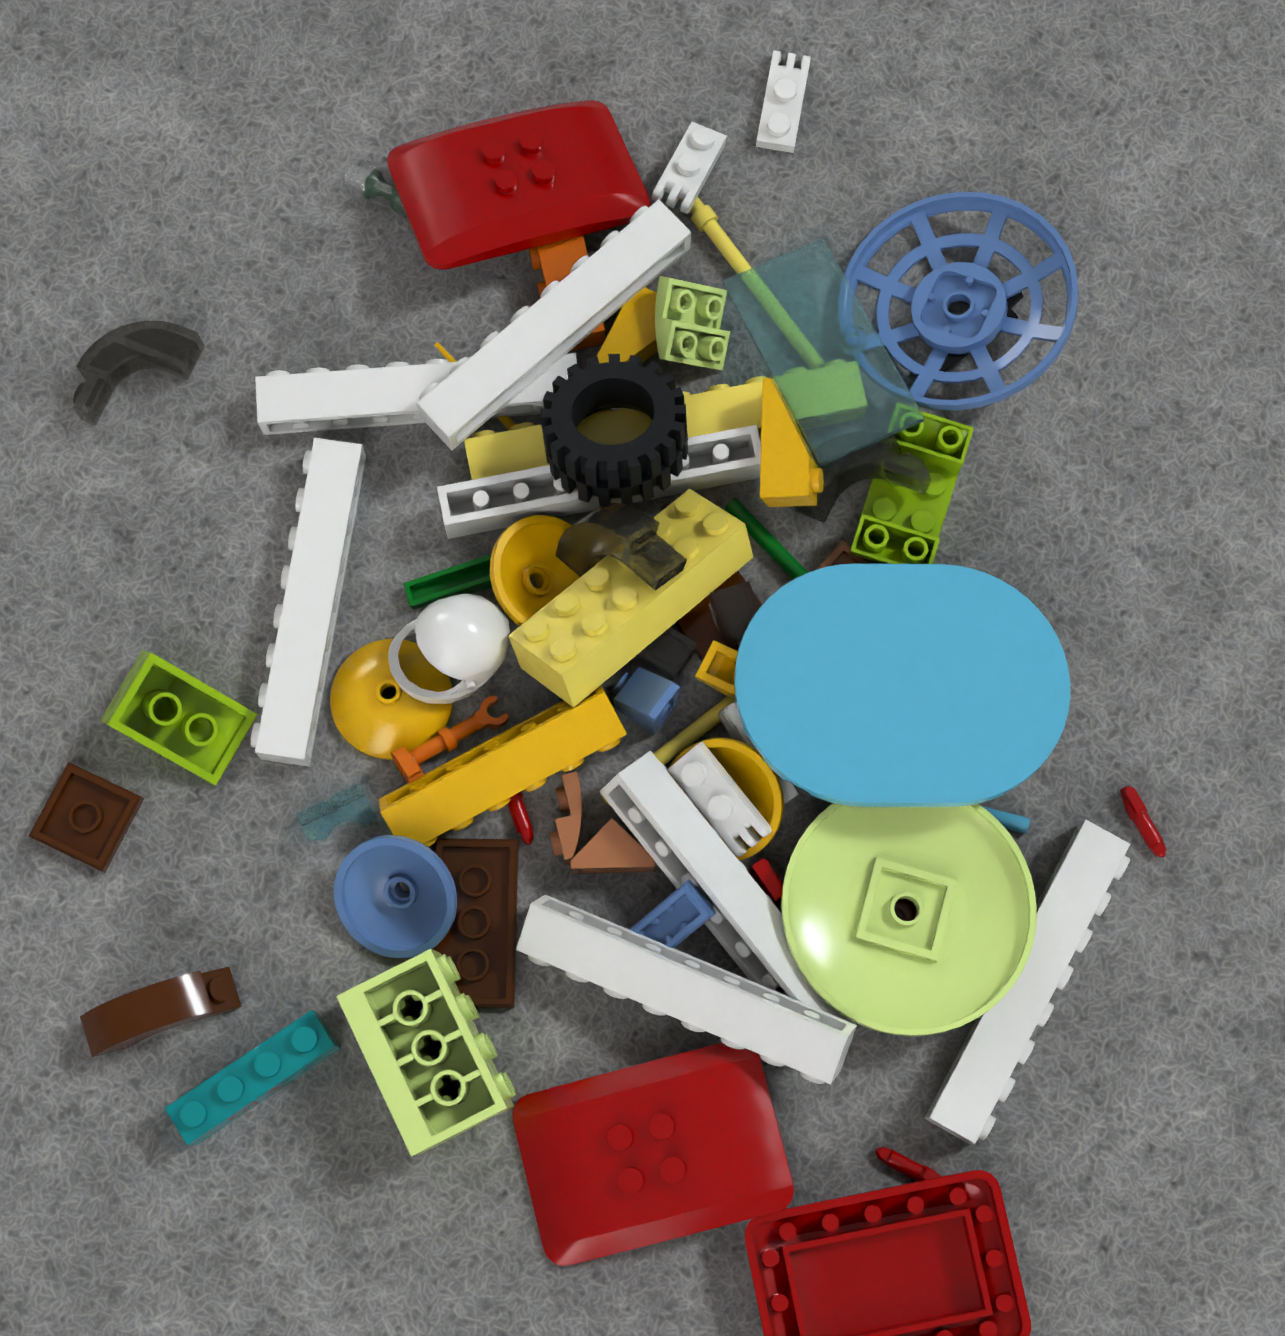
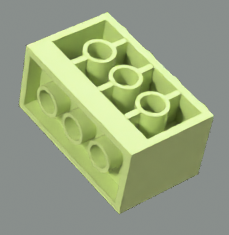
M432 949L336 996L411 1157L422 1154L513 1108L514 1105L511 1098L517 1095L507 1073H498L492 1061L498 1054L489 1035L483 1032L479 1034L473 1020L479 1018V1014L469 995L460 994L455 984L461 977L452 958ZM414 1000L423 1004V1009L420 1011L421 1016L418 1019L409 1015V1009ZM431 1039L441 1041L442 1048L439 1050L440 1056L438 1058L429 1056L427 1053ZM449 1078L460 1081L461 1088L458 1089L459 1096L457 1098L454 1095L446 1094L445 1088L448 1086L447 1080Z

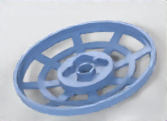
M953 192L935 195L902 208L876 226L862 241L849 261L841 282L838 302L839 321L850 355L854 362H857L858 368L874 385L888 395L910 405L932 410L958 411L980 408L1002 401L1025 389L1043 375L1059 357L1070 338L1077 317L1079 290L1076 267L1069 248L1058 231L1043 216L1026 205L1004 196L984 192ZM954 211H983L991 213L984 235L958 233L935 238L927 218ZM1006 219L1015 220L1035 232L1049 246L1053 255L1032 267L1030 262L1017 249L999 240ZM913 225L921 245L901 258L887 277L866 267L885 242L902 229ZM957 247L979 248L973 263L955 262L947 264L941 251ZM994 253L1010 261L1021 274L1002 284L998 277L988 269ZM927 258L932 272L922 279L917 288L899 282L910 268L922 259ZM1061 269L1065 278L1067 293L1063 325L1059 327L1040 324L1043 310L1040 281ZM858 282H861L880 291L876 310L879 333L857 339L854 332L852 310ZM1028 288L1031 299L1029 320L1024 321L1007 317V299ZM892 296L911 304L912 323L894 329L890 328L889 308ZM958 301H964L970 305L969 309L961 315H954L948 311L950 306ZM1000 332L1020 336V339L1010 351L998 360L992 361L986 345L993 341ZM920 337L933 350L923 366L907 356L898 344ZM1033 339L1055 342L1050 352L1034 369L1008 386L1004 384L999 371L1005 369L1018 359ZM886 348L899 365L912 374L917 375L918 377L908 393L896 388L883 379L868 363L863 353ZM971 353L978 368L964 372L940 371L948 354ZM983 379L990 393L979 397L959 400L930 399L925 397L934 381L959 384Z

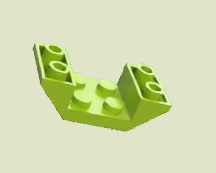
M900 404L896 405L859 519L850 554L882 564H933L940 541L939 535L958 474L965 460L974 427Z

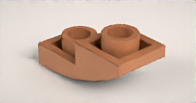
M577 771L561 775L563 787L555 788L561 813L569 811L570 816L555 819L557 830L549 832L554 856L563 855L565 865L571 864L570 860L577 854L581 837L582 800Z

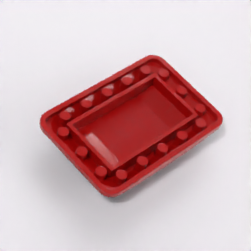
M594 100L539 107L458 126L397 146L389 152L387 157L389 173L422 256L429 266L439 270L452 269L629 224L631 217L638 209L645 205L650 207L649 195L609 109L603 103Z
M718 1043L530 1093L517 1101L512 1112L513 1124L542 1246L546 1256L553 1263L560 1266L573 1265L775 1213L785 1209L791 1203L795 1193L793 1178L760 1054L746 1048L734 1049L723 1043Z
M984 1170L956 1173L790 1207L775 1213L752 1218L745 1228L744 1241L764 1336H1030L1031 1319L1001 1187L997 1179L991 1173Z

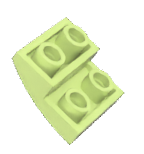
M659 276L655 305V334L659 359L723 371L730 331L721 330L720 326L728 290Z

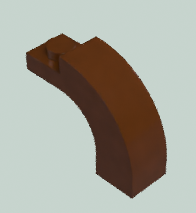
M225 967L204 973L196 971L137 989L89 1010L81 1015L80 1019L91 1056L95 1057L132 1047L138 1042L162 1031L193 1021L229 1013L242 1006L230 967Z

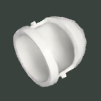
M466 593L436 600L419 614L418 619L407 624L394 637L388 652L390 672L404 692L424 703L450 704L467 698L483 686L506 659L510 644L508 636L510 635L509 621L498 606L482 596ZM415 633L417 645L427 661L441 673L462 681L455 687L441 692L422 689L409 681L400 668L398 657L403 639Z

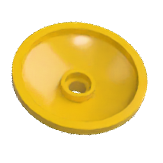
M547 515L529 516L511 524L497 539L490 558L491 585L501 608L512 621L521 626L598 563V559L587 539L569 523ZM530 577L535 580L536 588L531 584Z
M393 639L374 641L353 652L338 669L330 693L332 717L344 739L355 749L368 756L393 760L390 753L402 746L411 751L436 737L437 731L447 726L453 708V703H424L409 696L401 689L390 672L388 652ZM408 640L402 641L398 653L401 670L409 681L422 689L434 692L446 691L452 688L449 676L441 673L427 661L417 643ZM386 687H394L396 689V695L392 699H384L382 697V691Z
M730 738L702 740L771 826L772 832L766 837H762L751 826L760 839L753 847L747 845L739 836L748 851L741 857L735 856L739 861L744 860L762 850L773 839L779 829L784 811V795L778 775L763 761V757L758 750L752 746ZM700 742L691 745L681 752L670 767Z

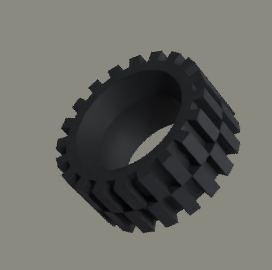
M608 354L609 362L599 364L597 356L586 359L587 368L581 370L577 364L567 368V380L558 376L552 382L553 393L549 391L545 393L543 398L544 409H541L540 419L547 464L550 465V472L555 481L561 478L562 488L569 494L577 488L578 498L584 502L589 503L592 496H598L599 506L611 507V499L621 498L623 507L633 505L632 496L640 494L644 502L654 498L653 487L657 485L662 491H665L671 485V474L678 477L683 470L682 459L686 460L688 454L686 404L684 405V394L681 387L676 388L675 378L669 372L661 377L660 365L651 361L645 368L642 367L641 357L630 355L629 361L626 363L620 362V354ZM611 408L637 410L645 413L652 419L649 428L642 435L623 444L607 445L596 443L584 437L577 430L578 424L586 417L598 411Z

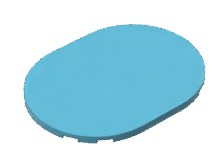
M856 563L828 566L808 572L782 586L766 600L750 621L743 635L735 665L734 692L738 715L743 729L763 757V761L782 779L788 780L797 787L809 792V795L846 806L960 807L998 798L1028 780L1037 772L1058 743L1065 727L1070 705V675L1064 650L1049 621L1026 596L1001 579L985 572L957 565Z

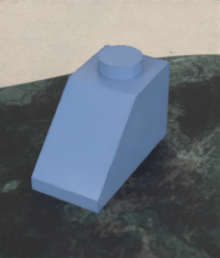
M638 667L632 676L625 673L614 687L612 692L617 695L614 698V708L654 736L678 704L680 686L673 681Z

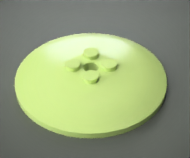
M832 803L816 817L799 839L785 871L781 897L782 923L785 938L799 971L811 988L831 1008L861 1026L892 1035L927 1036L959 1028L989 1011L1008 993L1022 973L1031 952L1036 930V896L1026 860L1006 828L979 804L960 807H859ZM908 899L914 903L917 910L914 920L903 921L897 917L894 910L897 900Z

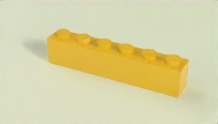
M600 685L574 708L562 700L422 775L411 783H407L379 799L380 813L393 835L407 837L429 847L435 843L437 836L450 829L458 831L467 827L474 820V816L487 809L489 811H496L504 807L511 800L510 797L523 790L530 792L538 789L547 782V777L560 770L567 772L577 768L583 763L584 757L595 751L605 752L614 748L620 743L621 737L627 735V732L602 685Z

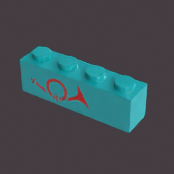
M310 1010L164 1109L185 1143L197 1146L337 1052L341 1047L320 1014Z

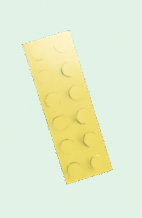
M688 489L508 635L520 668L574 708L753 558L746 524L693 490Z

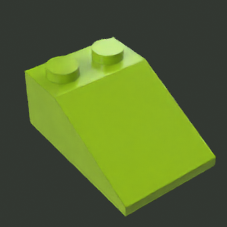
M142 650L100 721L216 786L258 714L152 652Z

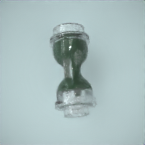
M360 159L356 164L351 163L348 166L343 179V184L347 186L348 196L361 199L384 197L388 200L394 212L408 220L395 185L387 182L377 167L370 165L364 159Z

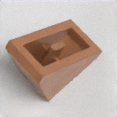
M613 818L570 860L571 874L655 872V861Z

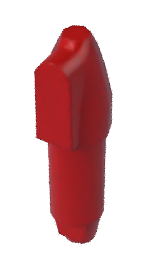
M1131 786L1122 788L1120 790L1121 797L1130 820H1133L1156 857H1165L1167 849L1163 842L1164 840L1148 815V810L1135 788Z
M519 792L510 797L511 800L507 806L517 834H521L524 843L530 845L534 839L533 828L523 801V794Z
M882 1146L875 1150L877 1158L885 1163V1165L915 1180V1182L942 1177L935 1170L926 1165H921L893 1149Z

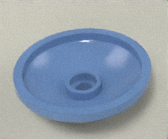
M384 835L368 839L355 847L345 857L336 874L334 901L339 918L349 934L358 943L376 954L390 958L415 957L437 946L447 935L455 920L457 893L451 873L436 853L416 840L396 835ZM400 882L406 883L410 888V892H404L400 887Z

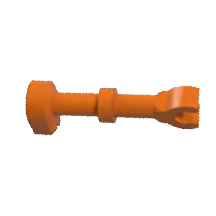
M496 695L485 698L481 703L480 710L471 717L450 729L446 726L437 731L436 737L410 751L402 746L391 752L393 762L406 784L424 775L419 764L444 750L449 753L458 747V742L479 730L486 728L500 729L505 726L509 719L507 713L498 718H493L487 712L490 707L497 704L498 698Z

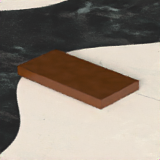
M437 838L434 853L447 866L454 880L457 893V911L449 932L432 950L452 958L461 977L455 984L460 994L464 993L470 996L476 1008H515L519 840Z

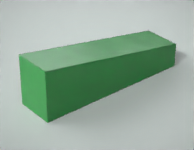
M491 554L403 583L409 606L412 609L428 606L436 600L466 593L471 594L492 588L490 580Z

